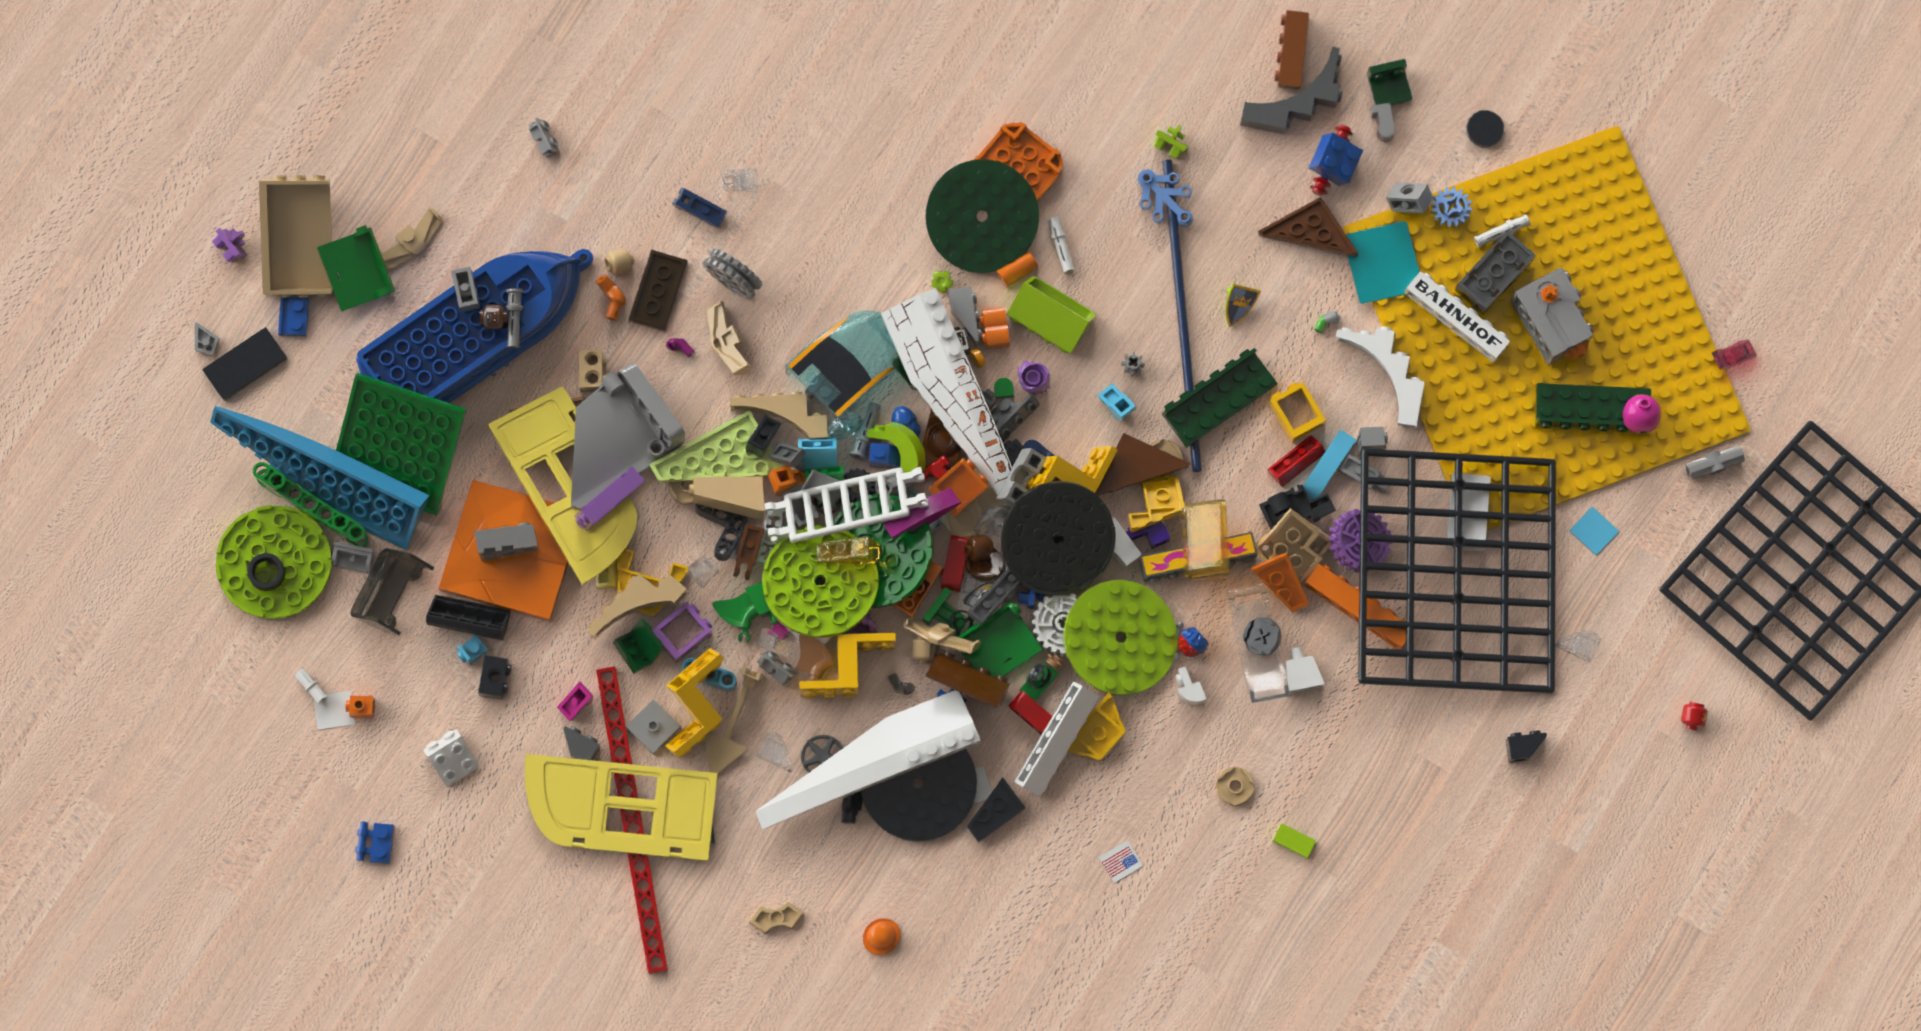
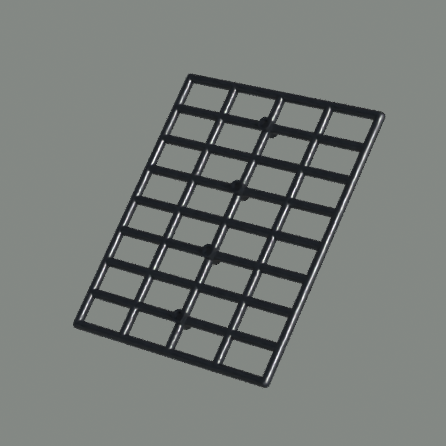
M1808 421L1663 583L1659 590L1805 718L1812 721L1921 598V586L1890 560L1902 545L1921 559V549L1908 539L1921 524V513L1813 421ZM1810 430L1841 455L1829 471L1798 445ZM1792 450L1823 476L1811 491L1780 466ZM1847 461L1878 487L1865 501L1835 477V474ZM1774 471L1805 497L1792 512L1761 486ZM1828 482L1832 483L1858 506V511L1848 522H1845L1816 497ZM1755 492L1760 494L1786 517L1774 533L1743 507ZM1883 493H1886L1915 518L1903 533L1898 531L1873 509V504ZM1810 503H1813L1842 528L1830 542H1826L1798 518ZM1737 512L1768 538L1756 553L1725 528L1726 524ZM1866 514L1897 539L1884 554L1853 528ZM1792 523L1822 548L1821 553L1811 564L1779 538ZM1718 533L1750 559L1737 574L1706 548ZM1847 534L1878 559L1866 575L1836 550V546ZM1773 544L1777 545L1805 569L1794 583L1790 584L1761 559ZM1700 554L1731 579L1719 594H1716L1687 569ZM1831 555L1860 580L1848 595L1844 594L1816 570L1827 556ZM1755 564L1785 589V593L1774 606L1743 580ZM1884 565L1915 591L1903 606L1872 581L1873 577ZM1682 574L1713 600L1700 616L1669 590ZM1810 575L1842 601L1829 617L1799 592V588ZM1737 585L1768 611L1757 625L1753 626L1724 600ZM1866 586L1897 612L1885 627L1880 625L1853 601ZM1795 597L1823 622L1811 637L1780 612V609L1790 598ZM1718 606L1748 631V635L1737 647L1706 622ZM1847 607L1879 633L1866 648L1835 623L1836 619ZM1773 617L1805 643L1793 658L1789 657L1762 633L1764 627ZM1828 628H1831L1860 653L1848 669L1816 643ZM1754 639H1758L1786 663L1785 667L1774 679L1742 653ZM1810 649L1815 651L1842 675L1829 690L1798 664ZM1792 669L1823 695L1811 711L1779 685Z
M1362 449L1358 682L1369 685L1554 693L1556 461L1547 458ZM1369 456L1408 458V479L1368 477ZM1416 459L1455 461V482L1417 480ZM1463 462L1502 464V484L1465 482L1462 479ZM1509 464L1548 466V487L1509 485ZM1368 485L1408 487V506L1368 505ZM1415 487L1452 489L1455 492L1454 510L1415 508ZM1462 490L1502 492L1501 512L1462 510ZM1509 492L1548 494V515L1509 513ZM1368 513L1407 515V536L1368 534ZM1415 515L1454 517V538L1415 536ZM1462 518L1501 520V541L1465 539L1462 536ZM1509 521L1548 523V543L1509 541ZM1368 541L1407 543V564L1367 562ZM1415 544L1452 546L1454 548V567L1415 565ZM1462 546L1501 548V569L1462 567ZM1509 549L1548 551V572L1509 570ZM1367 570L1407 572V593L1367 591ZM1415 572L1454 574V595L1414 593ZM1462 575L1501 577V597L1464 596L1461 593ZM1509 577L1548 579V600L1508 598ZM1367 598L1406 600V621L1367 619ZM1414 601L1451 603L1454 606L1453 624L1414 622ZM1461 603L1501 605V626L1461 624ZM1508 606L1548 608V628L1508 626ZM1367 627L1406 629V650L1366 648ZM1414 629L1453 631V652L1414 650ZM1461 632L1500 634V655L1464 653L1461 650ZM1508 634L1547 636V657L1508 655ZM1366 656L1406 658V679L1366 677ZM1414 658L1451 660L1453 662V681L1413 679ZM1461 660L1500 662V683L1461 681ZM1508 663L1547 665V685L1508 684Z

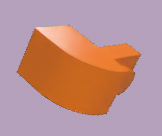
M789 466L773 469L768 476L775 495L778 497H783V492L801 483L804 485L806 481L805 473L797 469L791 471Z

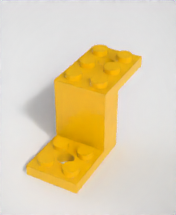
M1113 446L1094 448L1089 455L1090 459L1087 465L1082 470H1079L1059 456H1045L1047 459L1039 474L1034 475L1029 480L1026 489L1029 490L1037 485L1052 481H1068L1080 484L1095 493L1118 450Z
M896 633L838 634V680L799 681L800 696H804L805 699H814L816 696L835 698V695H843L844 698H853L854 695H858L857 649H861L862 652H871L873 649L892 651V648H896Z
M711 648L666 685L693 719L688 726L664 745L678 758L687 755L695 743L699 744L705 739V735L709 731L716 730L723 720L695 686L696 683L703 682L709 672L717 670L722 665L721 662L725 660L720 653Z

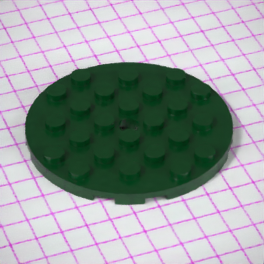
M976 159L960 163L940 177L929 194L925 220L929 238L944 259L952 265L969 272L991 273L998 271L1028 251L1038 230L1039 208L1032 187L1018 171L998 161ZM979 211L987 213L986 221L981 222L977 219Z

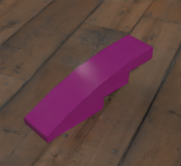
M949 488L926 498L928 499L929 507L909 509L907 517L886 521L882 524L893 540L909 530L913 532L927 522L931 524L961 504L954 491Z

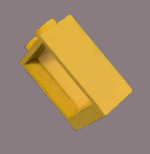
M1295 382L1287 388V391L1275 393L1271 396L1272 399L1269 402V406L1291 443L1324 426L1326 422L1325 417L1304 382L1300 384ZM1301 391L1316 418L1293 430L1278 403Z

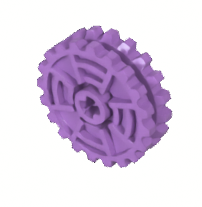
M1354 509L1346 512V514H1341L1339 516L1340 520L1337 519L1333 522L1335 527L1330 528L1332 536L1328 537V541L1332 542L1329 548L1335 553L1333 555L1334 559L1338 558L1340 560L1338 564L1340 566L1346 565V570L1354 569V572L1358 573L1360 572V510ZM1368 513V534L1391 535V531L1386 529L1388 524L1381 521V515L1375 516V513ZM1368 541L1367 562L1381 563V561H1386L1388 558L1386 554L1391 552L1389 545L1392 543Z

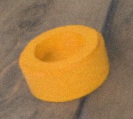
M974 349L969 353L977 368H981L986 364L984 356L978 349Z

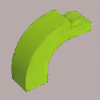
M891 422L885 425H875L874 428L867 430V437L891 441L898 448L901 457L900 468L903 469V472H910L918 467L922 468V472L925 471V451L921 441L911 429L903 424Z

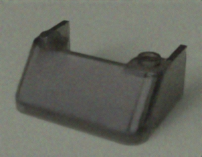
M389 548L383 549L378 555L351 608V616L385 633L400 636L401 632L395 629L396 617L392 612L408 581L418 580L422 575L423 569L433 571L434 567L412 553Z

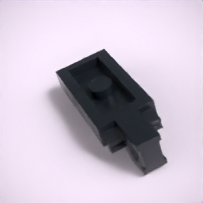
M861 791L843 798L842 823L855 824L856 815L862 808L863 799Z

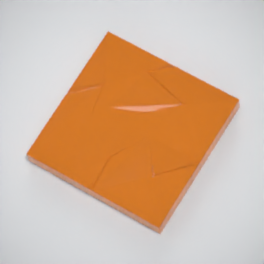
M472 480L440 581L439 590L551 622L569 563L529 495ZM544 500L547 507L554 504V502ZM525 522L534 525L539 550L481 561L474 531L518 526V524Z

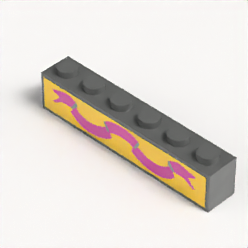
M1248 532L1141 555L1139 563L1144 582L1155 583L1159 582L1160 578L1168 577V579H1174L1183 573L1193 575L1198 573L1197 570L1205 569V571H1211L1220 565L1230 567L1239 561L1249 563L1256 558L1257 550L1253 533Z

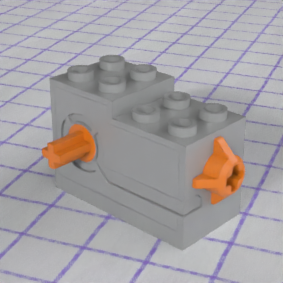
M1562 267L1515 291L1510 301L1548 366L1565 357L1576 360L1584 356L1593 337L1591 325L1585 322L1580 307H1577L1581 300L1580 292L1576 287L1572 286L1570 275Z

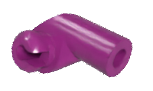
M672 338L666 342L667 349L682 351L687 357H690L695 352L683 338Z

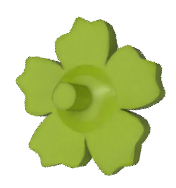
M944 270L943 273L935 271L931 285L943 293L947 292V288L949 289L954 285V281L949 279L951 277L949 271Z

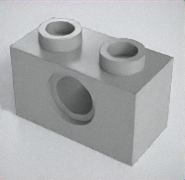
M1395 182L1386 199L1392 212L1425 213L1433 200V195L1428 184Z
M471 267L452 270L457 301L461 312L479 309L480 303Z
M1384 426L1360 428L1357 435L1358 455H1361V450L1364 448H1386L1388 435L1387 432H1384Z

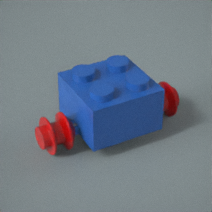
M1346 125L1336 126L1337 134L1329 133L1322 135L1309 165L1310 170L1321 175L1320 177L1313 178L1315 185H1310L1312 193L1315 195H1327L1328 192L1325 188L1331 186L1329 181L1338 186L1350 183L1363 150L1350 143L1348 136H1352L1353 133Z

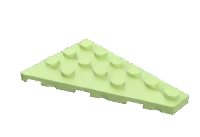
M750 410L649 464L659 483L693 481V477H768L771 470L783 466L769 458L768 455L773 451L771 445H769L762 458L745 449L747 442L758 426Z

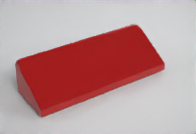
M1310 435L1269 467L1267 471L1283 487L1323 456L1325 453L1323 445Z

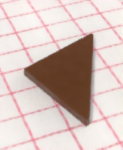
M1321 197L1258 231L1259 236L1353 257L1358 256L1357 250Z
M1123 433L1116 447L1118 451L1095 494L1099 497L1100 495L1112 493L1131 485L1147 482L1159 476L1172 474L1181 469H1188L1190 463Z

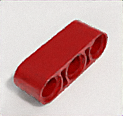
M951 535L940 588L944 589L946 587L952 591H960L967 557L964 552V546L968 538Z
M1020 691L1008 705L1013 712L1040 735L1043 734L1053 717L1023 691Z

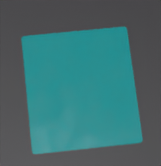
M1402 221L1346 234L1358 252L1357 257L1348 256L1359 302L1363 304L1405 294L1407 286L1420 272L1407 222Z

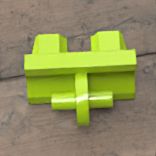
M1179 125L1176 130L1169 126L1167 132L1173 134L1172 137L1161 130H1157L1155 134L1157 137L1153 146L1163 150L1167 142L1173 145L1169 155L1176 159L1183 152H1187L1189 146L1176 139L1178 137L1184 140L1186 135L1180 132L1182 127Z

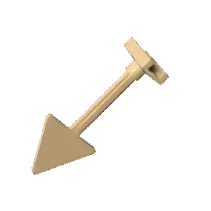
M743 666L741 674L745 676L742 683L743 687L724 736L720 737L710 732L705 735L710 772L719 773L748 750L747 747L731 741V737L750 689H753L755 681L761 682L764 674L757 672L756 675V672Z

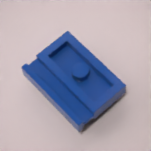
M289 297L280 299L279 336L307 337L308 298Z

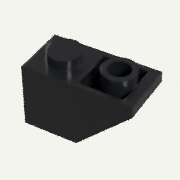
M1540 730L1530 731L1528 735H1522L1521 732L1511 733L1506 739L1508 762L1528 761L1547 737V734L1541 733Z

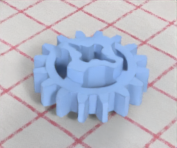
M1454 186L1451 191H1449L1448 187H1445L1444 193L1439 190L1438 196L1434 195L1433 200L1435 202H1431L1430 207L1434 208L1431 214H1436L1434 220L1440 219L1441 226L1447 223V228L1451 224L1457 228L1458 222L1463 225L1465 223L1464 218L1469 219L1470 215L1468 213L1472 211V208L1468 206L1472 202L1471 200H1466L1468 194L1462 195V189L1457 192ZM1455 202L1454 208L1448 212V207Z

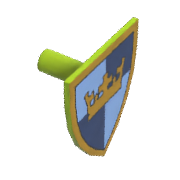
M1234 283L1232 287L1227 288L1226 293L1228 297L1225 315L1229 327L1238 323L1250 312L1261 290Z

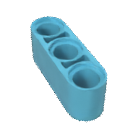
M689 658L685 660L682 666L683 670L696 659ZM722 668L713 671L715 676L712 679L706 678L701 682L726 692L733 691L737 685L734 673ZM727 677L733 679V683L729 686L722 683Z

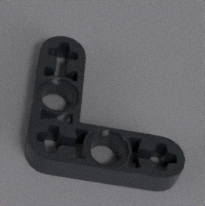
M696 504L695 512L699 516L725 527L715 545L714 556L719 561L728 560L743 535L745 525L748 522L747 517L715 508L712 514L711 507L701 509L703 505ZM722 511L727 516L719 518L716 513ZM739 520L742 521V523H739V525H738V527H737V529H736V528H735L736 522H738ZM734 534L736 539L728 540L726 535ZM725 544L727 546L726 552L722 554L720 551L723 550Z

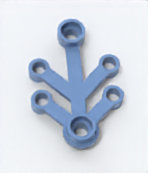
M1146 169L1141 171L1138 175V183L1143 187L1142 199L1140 200L1141 208L1143 210L1151 208L1150 189H1152L1156 193L1155 212L1152 215L1155 223H1162L1164 221V201L1178 216L1177 220L1181 226H1190L1193 222L1192 214L1189 211H1183L1170 196L1189 198L1192 195L1191 188L1187 185L1181 188H1161L1157 184H1178L1179 176L1175 172L1169 175H1155L1152 170ZM1150 176V180L1144 181V177ZM1172 176L1177 177L1176 181H1171L1170 178ZM1188 189L1189 193L1183 194V191ZM1147 201L1149 205L1144 207L1142 206L1143 202ZM1160 214L1162 216L1161 219L1156 220L1155 216ZM1183 215L1188 216L1187 220H1182L1181 218Z

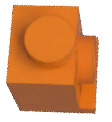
M373 695L350 696V700H346V712H349L351 718H374L375 698ZM358 702L363 704L361 708H356Z

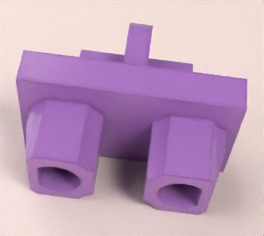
M221 228L215 231L217 235L212 242L218 249L225 245L229 248L223 254V257L228 262H233L237 258H244L247 255L241 247L245 244L242 240L245 236L243 231L236 232L235 229L228 231V229L222 230Z

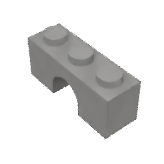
M1032 448L1022 449L996 499L1011 508L1014 502L1028 491L1026 489L1027 483L1034 475L1039 474L1047 458Z

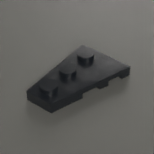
M1002 777L967 828L979 843L1025 810L1026 807Z

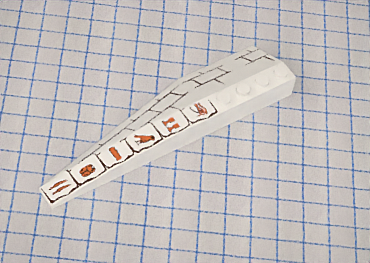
M935 288L881 313V316L914 388H917L924 401H927L934 414L940 418L944 427L960 448L966 452L970 461L976 465L980 474L982 473L989 481L991 488L998 496L1012 466L972 368Z

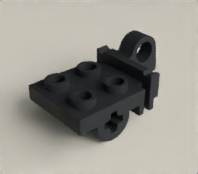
M1302 484L1297 485L1298 491L1296 492L1294 488H1290L1291 490L1275 494L1268 498L1267 501L1259 504L1271 530L1290 508L1307 521L1312 517L1314 523L1322 517L1335 512L1336 509L1328 493L1310 501Z

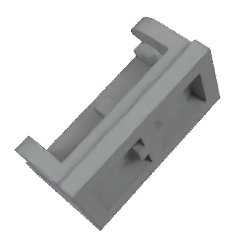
M335 542L332 565L371 573L375 552L370 548Z

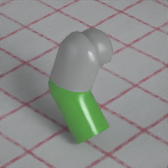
M1335 311L1321 315L1314 330L1322 334L1327 324L1331 322L1338 324L1340 322V315Z

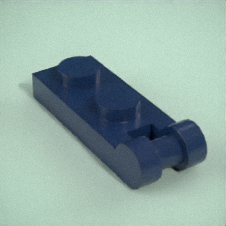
M681 187L678 192L679 196L677 199H674L672 205L718 229L727 211ZM686 198L690 199L688 204L684 203Z

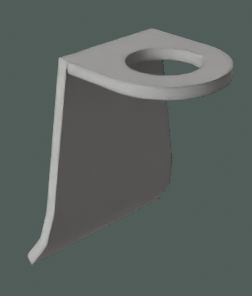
M812 469L801 489L818 487L839 482L840 480ZM840 489L829 491L831 508L841 497ZM822 493L813 495L823 503Z

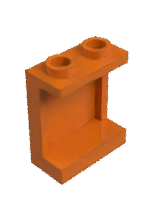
M962 458L928 488L933 495L949 488L954 491L961 504L949 511L953 518L984 490L989 488L987 486L989 481L982 473L978 475L974 471L976 467L969 459L965 461Z

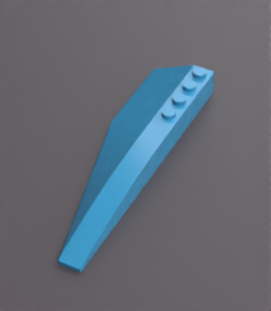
M218 406L214 407L210 423L229 437L233 436L238 439L241 446L250 448L260 460L262 458L270 463V466L281 472L286 478L300 485L303 489L338 512L347 515L359 523L366 531L405 550L408 549L424 513L429 495L309 438Z

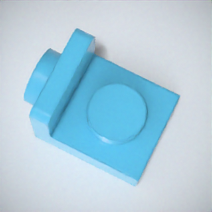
M477 635L464 645L457 647L459 651L457 653L458 657L463 663L467 661L470 665L488 652V649Z

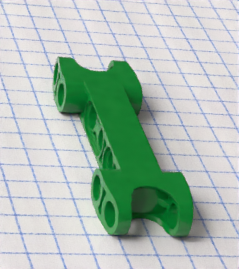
M259 462L254 465L253 474L262 487L335 532L349 544L365 547L368 544V535L359 523L321 501L267 463ZM261 466H264V467L267 468V469H261L258 473H256V470H257L259 467H261ZM294 491L300 492L299 497L296 499L290 498L291 493ZM309 502L316 503L312 509H307L306 505ZM325 512L331 513L329 519H322V515ZM365 538L364 543H362V544H356V543H355V542H360V541H362V540Z

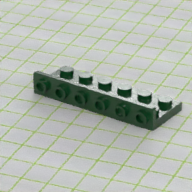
M1255 348L1251 351L1246 349L1239 355L1240 358L1238 360H1230L1224 365L1225 369L1222 371L1217 369L1209 375V380L1206 382L1201 380L1194 386L1196 389L1191 392L1189 390L1185 391L1179 396L1180 400L1177 402L1171 401L1164 406L1165 410L1162 416L1186 448L1277 386L1278 383L1255 354L1257 352Z
M1537 383L1535 426H1540L1543 429H1550L1552 426H1556L1563 430L1577 427L1582 431L1597 428L1598 431L1602 432L1609 431V429H1617V432H1628L1630 429L1623 422L1622 412L1624 406L1633 396L1640 394L1651 396V389Z

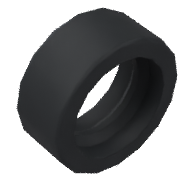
M270 553L258 554L252 558L247 569L248 578L253 586L262 591H272L280 587L286 574L281 560ZM269 561L277 567V577L270 583H262L255 576L256 567L261 562Z

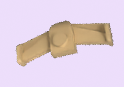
M429 206L415 230L408 224L395 236L399 244L381 253L388 271L415 256H419L426 249V246L443 222L441 216L431 206Z
M720 301L706 309L711 338L710 343L714 352L718 354L732 374L741 375L752 369V366L736 348L742 344V340L735 326H727L725 304L723 301Z
M909 615L903 625V628L935 645L968 654L973 653L980 647L981 641L976 640L973 642L955 637V630L949 628L944 623H938L930 627L915 619V615L913 617Z

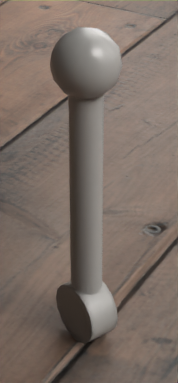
M1181 621L1176 623L1177 650L1174 655L1175 661H1178V638L1181 635V628L1184 626Z

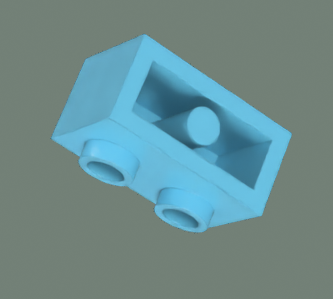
M836 438L798 439V447L806 452V455L802 458L805 469L837 466Z

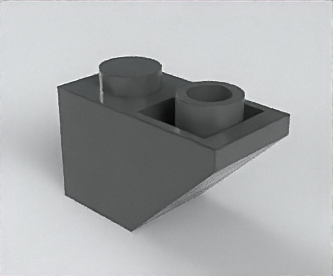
M565 726L563 730L571 757L573 759L594 760L600 749V745L597 743L598 740L590 735L587 737L581 735V731L573 726L570 728Z

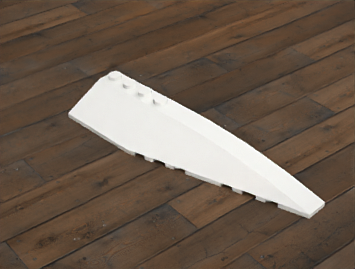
M954 690L883 719L755 811L762 830L979 744V735L960 692Z

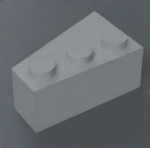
M528 522L518 524V526L474 531L481 561L539 550L534 525Z

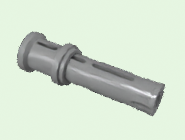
M506 289V293H508L506 309L509 311L507 347L519 348L520 312L523 310L521 297L524 290Z
M869 402L860 433L855 436L854 440L856 442L853 450L849 453L855 459H866L865 453L871 443L870 437H867V430L874 427L879 409L881 408L879 404Z

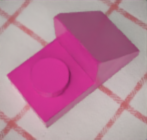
M580 681L557 708L571 721L585 706L593 702V695Z

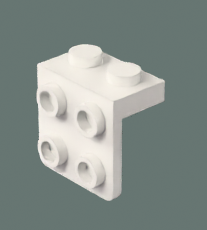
M457 730L445 733L442 739L429 743L426 749L423 750L446 786H451L479 767Z

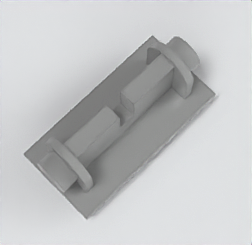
M535 118L536 122L529 124V131L535 141L540 138L542 139V141L537 143L542 156L548 158L552 155L551 152L560 153L557 147L559 144L549 131V124L545 120Z
M772 651L761 653L762 656L757 661L759 667L769 674L775 669L776 672L773 677L783 685H789L792 681L791 678L798 674L794 671L792 665L786 662L783 663L778 659L779 656Z

